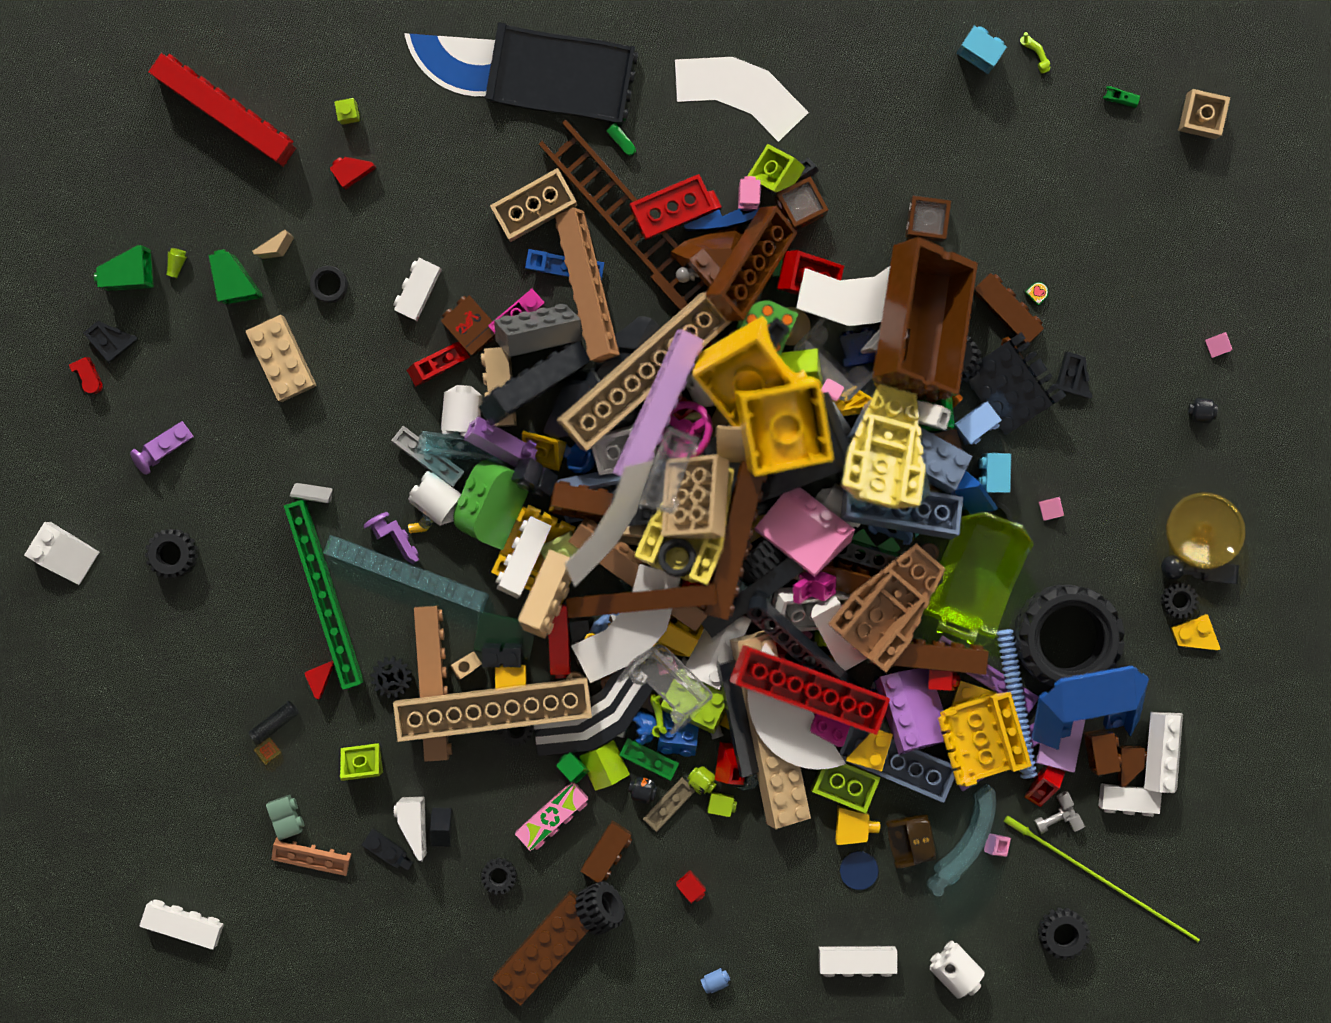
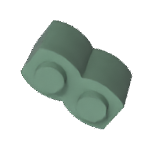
M291 795L266 804L278 840L288 838L303 831L304 822L302 817H298L296 813L298 805L295 798H291Z

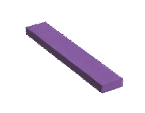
M943 635L939 639V641L945 642V645H951L952 641ZM988 664L986 675L967 673L998 694L1008 691L1005 688L1007 683L1004 682L1006 677ZM1022 686L1021 689L1024 690L1022 695L1025 696L1023 701L1026 702L1024 707L1027 708L1025 711L1030 713L1039 697Z

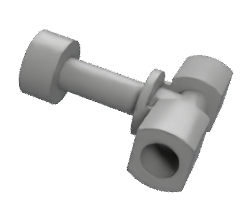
M1067 791L1056 796L1061 805L1058 808L1059 813L1045 820L1042 817L1034 820L1041 834L1048 831V826L1061 820L1068 821L1074 832L1085 827L1079 814L1075 813L1072 807L1074 803Z

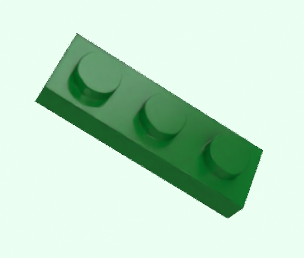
M627 738L619 756L670 781L679 765V762L651 748L638 744L630 738Z

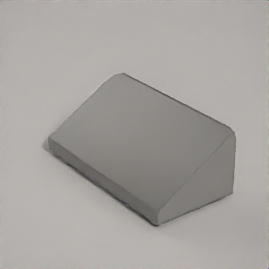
M295 483L290 497L330 503L333 489Z

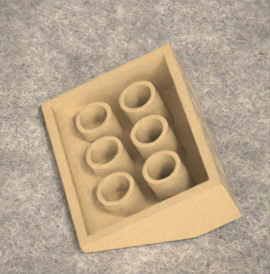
M718 455L667 460L662 537L724 538L729 473L728 460Z

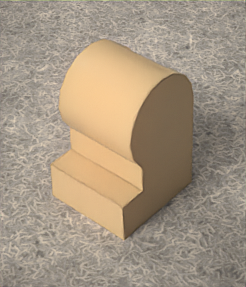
M475 651L450 665V667L460 680L482 665V662Z

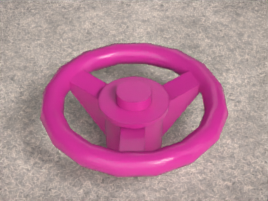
M679 402L669 415L671 417L669 424L674 427L673 435L679 441L677 451L675 453L667 446L664 437L665 427L661 433L663 436L659 446L662 452L670 459L697 457L710 442L712 435L711 418L707 410L697 402ZM688 408L698 412L702 418L692 423L687 419L678 420L673 414L678 410ZM705 428L703 439L698 445V447L695 448L693 451L686 453L693 444H696L700 440L701 433Z

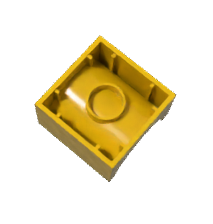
M761 316L703 350L698 355L693 377L728 422L734 427H740L734 392L782 387L804 380V378H807V374L804 370L797 373L793 372L781 360L770 340L767 321Z
M807 377L800 382L782 387L734 392L747 468L755 476L833 460L819 380Z

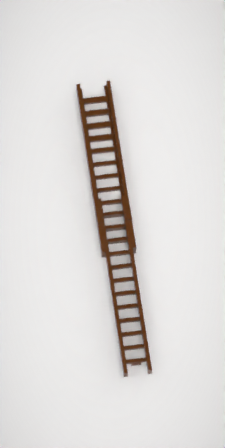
M565 120L562 124L573 138L569 142H565L555 154L543 141L539 143V147L653 273L651 280L675 307L681 311L688 305L686 301L706 284L701 279L682 298L673 288L680 282L677 277L669 283L661 274L675 258L671 256L657 269L648 260L664 243L668 242L673 249L678 247L677 243L667 232H663L660 234L663 238L647 253L643 254L635 245L644 237L642 232L630 240L622 231L635 219L633 213L619 226L612 220L610 215L627 199L631 202L637 201V199L568 121ZM578 142L586 152L567 169L558 158ZM591 156L599 167L579 183L571 172ZM603 170L612 181L592 197L584 186ZM616 184L625 195L605 212L596 201ZM736 327L727 336L736 332L739 328ZM713 338L710 343L714 345L717 343V340Z

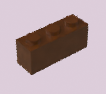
M612 820L583 864L580 872L597 883L602 880L606 881L612 872L609 870L612 864L616 865L622 857L619 853L623 847L627 849L632 841L630 838L631 832Z

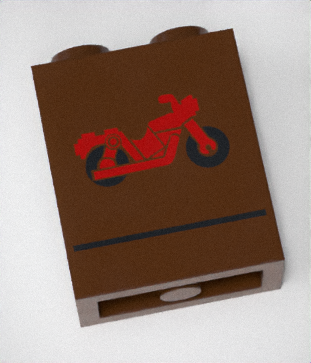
M469 295L459 299L456 303L458 306L453 310L451 308L442 315L443 319L441 322L470 355L474 356L495 338V333L488 326L493 321Z

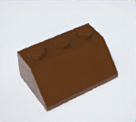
M559 481V483L554 485L548 513L583 520L586 517L589 520L600 523L612 504L613 494L609 493V490L606 489L591 490L586 485H578L576 487L571 486L569 482Z

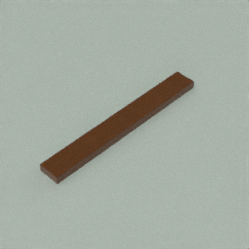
M708 584L567 598L566 602L568 617L575 618L714 605L718 603L716 585Z

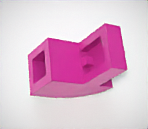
M809 572L801 573L799 575V582L793 585V602L801 604L811 596L821 601H826L836 594V577L825 572H819L815 576Z

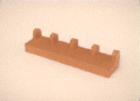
M276 837L271 860L346 876L352 853H347V855L334 853V849H330V852L318 850L315 845H312L311 848L297 845V841H293L290 844L281 842Z

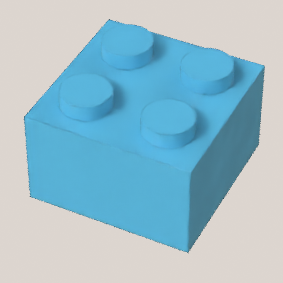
M974 26L956 54L989 74L1007 47L1001 39L988 35V31L983 27Z
M982 454V458L978 460V468L981 469V477H978V481L986 492L1009 493L1011 454Z

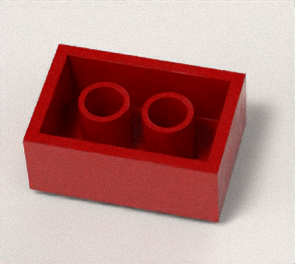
M786 251L777 289L799 296L805 268L841 280L844 265L801 251Z

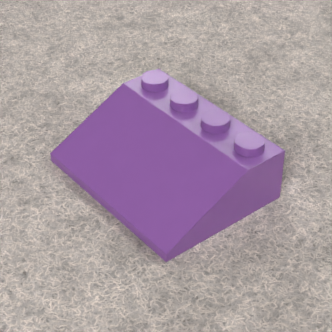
M918 668L881 676L875 681L878 693L890 698L885 714L899 755L944 743L943 734L946 732L941 731L938 718L941 717L940 712L944 710L937 690L928 689L930 669Z

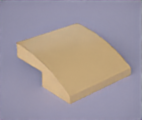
M718 426L717 455L729 462L740 463L741 461H746L741 429L734 426Z

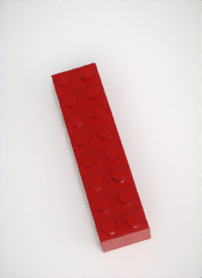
M162 53L148 71L153 77L284 167L296 150V147L292 145L294 141L281 131L278 134V130L264 120L262 123V119L250 109L246 112V108L234 98L230 101L231 97L218 87L214 90L215 86L204 77L200 76L198 79L199 75L186 65L182 67L183 64L172 55L168 54V56H165Z
M744 644L730 678V682L875 735L879 732L890 698Z

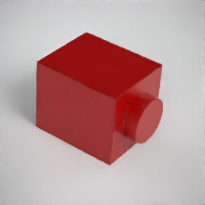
M691 870L676 882V886L690 903L694 900L698 902L705 896V886Z

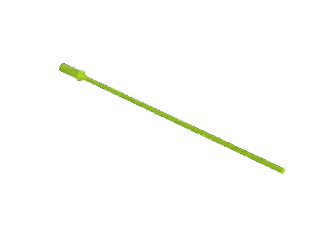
M1010 816L1005 818L1004 822L1023 835L1034 838L1188 937L1199 942L1200 939L1034 835L1029 830V827H1025Z

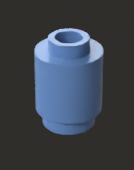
M721 968L705 975L701 979L707 994L717 992L729 986L728 982L731 981L727 971H722Z

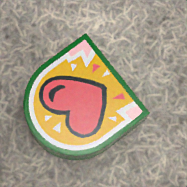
M1036 282L1024 293L1038 306L1048 296V288L1044 283Z

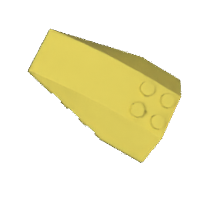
M882 384L878 385L848 449L842 486L854 498L889 508L916 507L920 505L925 466L922 462L923 448L920 444L921 430L918 426L919 413L916 394L897 390Z
M729 468L725 530L734 476V470L731 468ZM664 502L657 513L650 519L635 553L636 558L662 571L663 569L658 558L660 548L670 539L677 538L661 536ZM680 538L692 545L697 559L691 573L679 578L693 583L708 585L723 550L724 538ZM673 547L666 555V562L673 569H681L689 561V554L682 547Z

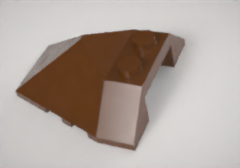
M739 225L684 241L671 251V255L682 267L689 264L710 288L744 234V230Z

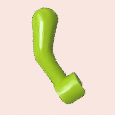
M1025 32L1020 39L1021 44L1037 53L1041 61L1038 63L1040 73L1043 74L1050 71V61L1046 58L1043 47Z
M664 692L658 696L652 694L650 697L657 726H654L652 729V734L655 737H660L659 731L662 734L667 733L666 727L663 726V712L659 702L660 698L665 697Z

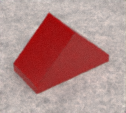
M333 661L304 673L316 699H320L324 693L334 667Z

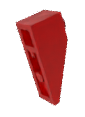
M458 341L413 363L406 371L415 387L465 361L470 356Z

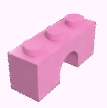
M746 176L740 180L738 188V209L752 212L758 209L760 203V180H756V177Z

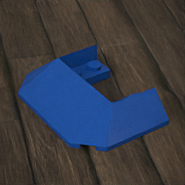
M1128 666L1058 680L1054 684L1056 686L1049 693L1044 692L1039 696L1032 739L1059 750L1061 738L1071 736L1073 721L1104 716L1103 725L1105 729L1124 726L1129 736H1131L1140 720L1149 678L1144 673H1140L1134 666Z

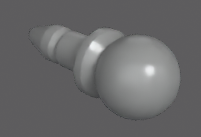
M681 267L676 272L678 281L682 283L688 282L690 279L694 281V277H699L692 267L690 269Z

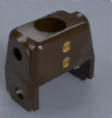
M928 815L901 817L886 821L890 848L896 861L894 862L895 868L914 866L936 859L935 844Z

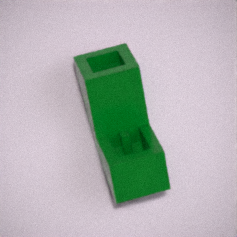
M864 529L859 530L852 537L853 540L875 546ZM889 537L876 546L892 552H897L901 549L893 537ZM857 549V550H856V551H858V552H860V553L866 555V552H865L863 549Z

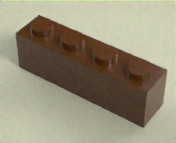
M988 274L974 288V294L1014 336L1021 332L1026 339L1021 342L1022 344L1027 341L1030 343L1044 329L1041 326L1043 324L1037 316L1033 317L1028 312L1029 308L1025 303L1018 302L1015 298L1016 294L1010 288L1006 289L1001 284L1003 281L998 275Z

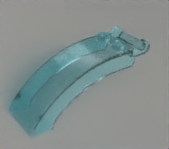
M988 784L973 794L975 798L973 815L964 836L948 855L934 865L936 874L928 880L927 884L935 896H941L947 885H953L960 879L959 876L974 862L988 839L996 808V792Z

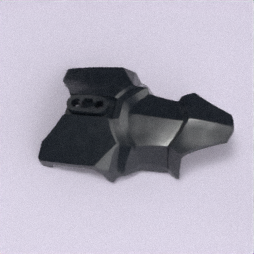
M639 316L627 327L615 334L619 355L601 363L597 362L593 368L578 371L575 376L567 379L551 411L544 433L556 439L569 436L557 419L660 329V326L651 318ZM643 401L608 432L635 424L644 405Z

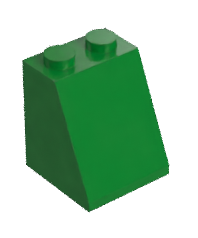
M137 245L96 267V273H94L95 284H97V287L107 291L154 288L151 250L142 245Z
M225 250L214 251L213 255H209L218 302L228 305L263 298L262 292L235 255Z

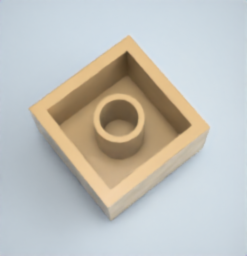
M1192 89L1186 95L1178 131L1217 139L1223 132L1230 97Z

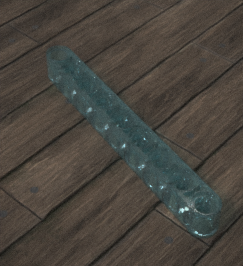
M329 535L323 551L324 554L478 612L483 613L489 597L488 593L333 535Z

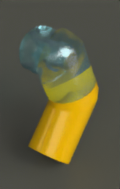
M423 513L419 523L408 524L409 533L427 531L432 525L433 520Z

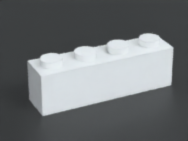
M532 516L527 521H523L519 529L522 531L520 538L516 537L513 542L512 548H514L512 555L508 554L504 562L506 569L504 573L500 571L496 580L499 583L496 589L515 598L521 595L552 527L551 525Z
M153 900L146 904L139 927L209 949H214L217 946L224 925L219 922V919L208 917L207 919L194 911L188 913L179 906L169 907L160 900Z
M895 946L819 947V972L826 977H833L835 974H843L845 977H852L854 974H862L865 977L881 974V976L889 977L892 974H897V949Z

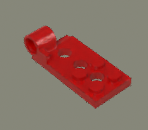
M699 174L629 204L645 240L693 219L697 220L722 209L714 190L707 191ZM691 195L694 197L695 202L688 204L685 202L684 197ZM670 202L675 203L677 210L670 211L667 208V204ZM657 210L660 213V217L653 219L650 216V211Z

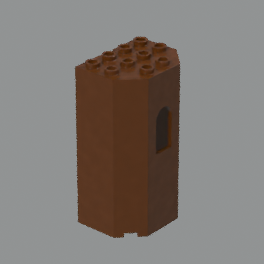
M916 237L893 245L873 380L876 387L882 384L897 390L911 392V394L914 393L917 395V400L937 402L940 399H950V397L959 395L978 263L954 252H945L943 247ZM907 330H908V337H907L905 355H904V360H903L904 347H905V341H906V334H907Z

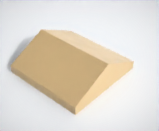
M284 230L253 250V253L262 259L282 257L294 237Z

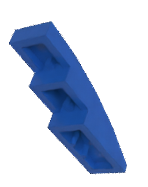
M759 208L745 215L742 214L740 209L724 216L721 215L720 210H717L684 225L685 231H713L743 225L752 221Z

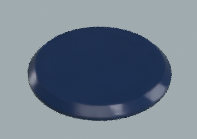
M853 852L842 861L840 875L848 887L856 890L866 889L877 879L878 865L875 859L868 853Z

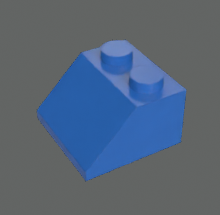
M966 470L957 489L949 494L963 497L962 511L965 509L970 514L998 509L982 484Z

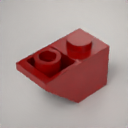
M929 670L928 689L956 691L957 687H960V675H957V672Z
M720 742L715 780L727 784L744 785L745 777H739L733 743Z

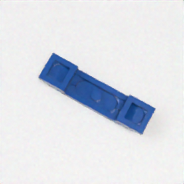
M528 249L526 269L569 277L568 268L564 262L565 256ZM596 261L602 280L604 262Z

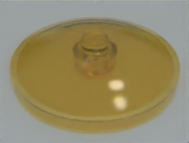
M1201 492L1185 497L1173 508L1167 520L1166 533L1170 547L1182 561L1197 568L1212 569L1227 564L1239 553L1245 540V524L1239 510L1229 500L1214 493Z

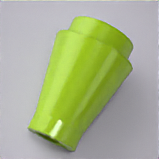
M176 248L170 249V252H168L166 275L178 278L179 272L187 258L185 256L186 251Z

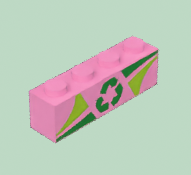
M570 782L522 825L515 835L530 851L533 848L539 849L545 843L543 839L548 835L552 837L559 830L558 826L562 822L564 824L568 823L573 818L572 813L576 810L580 812L587 805L588 796L577 784Z

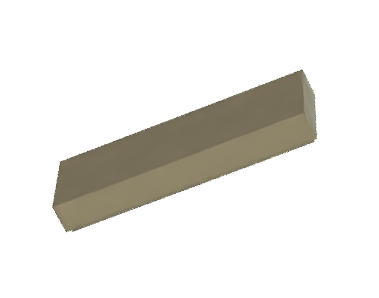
M681 777L643 817V820L657 832L695 791Z

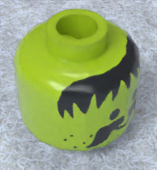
M703 766L695 767L687 778L689 780V787L700 795H704L706 792L710 794L717 785L714 783L715 775Z

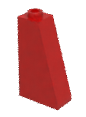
M561 604V611L558 616L554 617L552 622L554 623L553 629L548 634L550 675H555V678H566V675L571 673L567 604Z

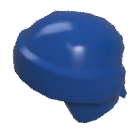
M576 443L571 448L566 444L563 457L567 458L566 464L569 470L576 474H585L594 468L596 461L592 446L586 451L581 450Z
M637 712L633 718L637 726V733L639 734L636 742L643 745L651 742L655 737L652 734V729L654 726H657L654 716L650 713Z

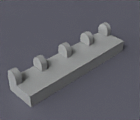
M404 426L401 427L391 440L393 444L429 471L436 474L451 487H454L464 475L462 469Z

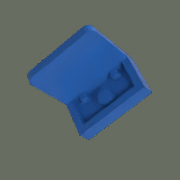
M662 711L663 726L666 727L667 733L662 734L659 732L660 737L657 751L663 754H680L685 757L695 756L699 727Z

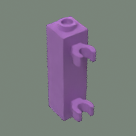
M477 417L469 424L464 440L511 466L516 467L518 459L530 457L534 460L537 459L535 457L537 449L534 448L536 443L531 440L525 443L495 425L491 427L488 421Z

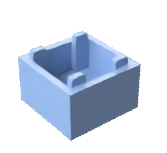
M984 402L956 422L955 428L965 445L977 444L981 440L979 437L988 430L997 429L1000 426L999 422L1001 419L988 402Z

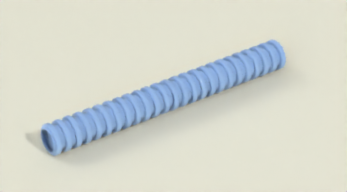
M1006 629L1000 630L996 634L999 635L997 640L1000 641L998 646L1001 647L999 652L1002 653L1000 658L1003 659L1001 664L1004 665L1002 670L1005 671V674H1003L1006 677L1004 682L1007 683L1005 688L1008 689L1007 692H1011L1032 764L1031 767L1019 770L1022 772L1020 777L1027 779L1036 777L1038 774L1035 772L1037 768L1034 766L1036 762L1033 760L1035 756L1032 754L1034 750L1031 748L1033 745L1030 742L1032 738L1029 736L1031 732L1028 731L1030 726L1027 725L1029 720L1026 719L1028 714L1025 713L1027 708L1024 707L1026 702L1023 701L1025 696L1022 695L1024 690L1021 689L1023 684L1020 683L1022 678L1019 677L1021 672L1018 671L1020 668L1017 665L1019 660L1016 659L1018 654H1015V651H1017L1014 648L1015 642H1013L1015 636H1012L1014 630Z

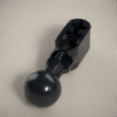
M1170 555L1162 561L1161 571L1166 578L1172 580L1179 579L1186 574L1205 581L1237 584L1239 565L1208 561H1195L1191 564L1185 563L1177 555Z

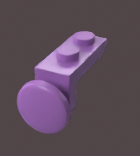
M183 421L145 444L141 453L133 449L130 455L136 467L143 474L147 475L150 473L149 467L151 465L155 466L158 464L161 458L182 446L194 436Z
M388 512L381 513L364 524V529L371 527L377 540L390 533L405 560L411 564L419 560L416 548L414 546L411 547L408 542L409 536L404 529L401 530L396 520L389 524L386 523L385 518L389 516Z

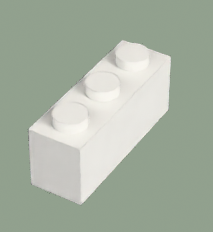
M421 258L413 262L410 268L412 272L410 278L405 279L402 285L404 290L401 296H397L393 305L396 312L415 321H418L442 271L440 267Z
M1100 783L1098 806L1104 809L1106 813H1116V810L1123 811V814L1135 815V812H1142L1143 816L1153 817L1154 814H1160L1162 793L1147 790L1144 787H1121L1119 785Z

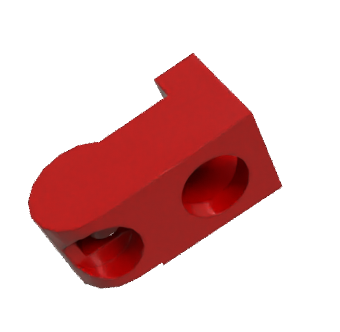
M84 357L69 364L72 372L79 373L82 379V388L85 392L96 394L102 390V381L90 357Z

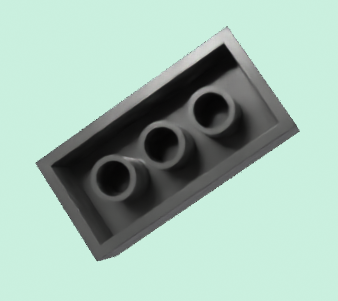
M557 304L555 307L539 308L537 311L521 312L519 315L503 316L500 319L494 320L496 342L509 357L582 340L581 319L566 304Z

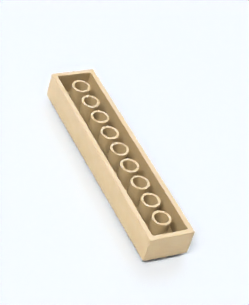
M707 292L700 293L557 419L581 450L587 451L647 398L677 330H685L703 339L702 345L704 347L731 323V321H727L705 296Z
M764 631L730 639L733 659L736 662L743 644L761 650L765 643H767L774 655L778 657L776 643ZM742 687L759 768L757 777L767 825L778 829L811 819L801 767L781 759L760 738L749 712L748 688Z
M587 677L397 700L393 703L398 742L592 718Z

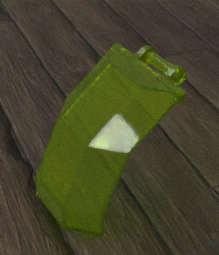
M978 512L961 517L959 535L949 540L939 563L945 568L944 580L941 585L936 587L935 592H932L929 599L930 602L922 613L939 619L936 632L948 633L967 640V643L974 644L977 633L992 639L995 638L1010 593L1029 552L1034 546L1024 527L986 512ZM946 622L969 629L970 633L948 626Z

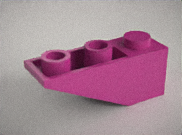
M531 289L495 320L503 316L519 315L521 312L537 311V309L543 308L545 303ZM493 321V322H492L491 324H489L488 326H489V328L495 333V327H494V321Z

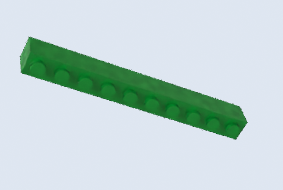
M300 500L284 505L342 690L362 684L364 680L307 501Z

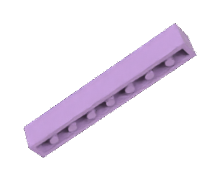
M677 330L615 466L614 474L622 476L625 466L652 461L655 446L661 442L663 436L661 433L670 422L671 417L669 415L679 402V393L686 387L688 373L690 374L695 366L694 360L703 349V339L685 330Z

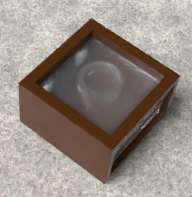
M811 176L776 193L774 199L781 213L796 231L825 217L828 212V208Z
M912 196L910 198L905 237L945 241L951 201Z

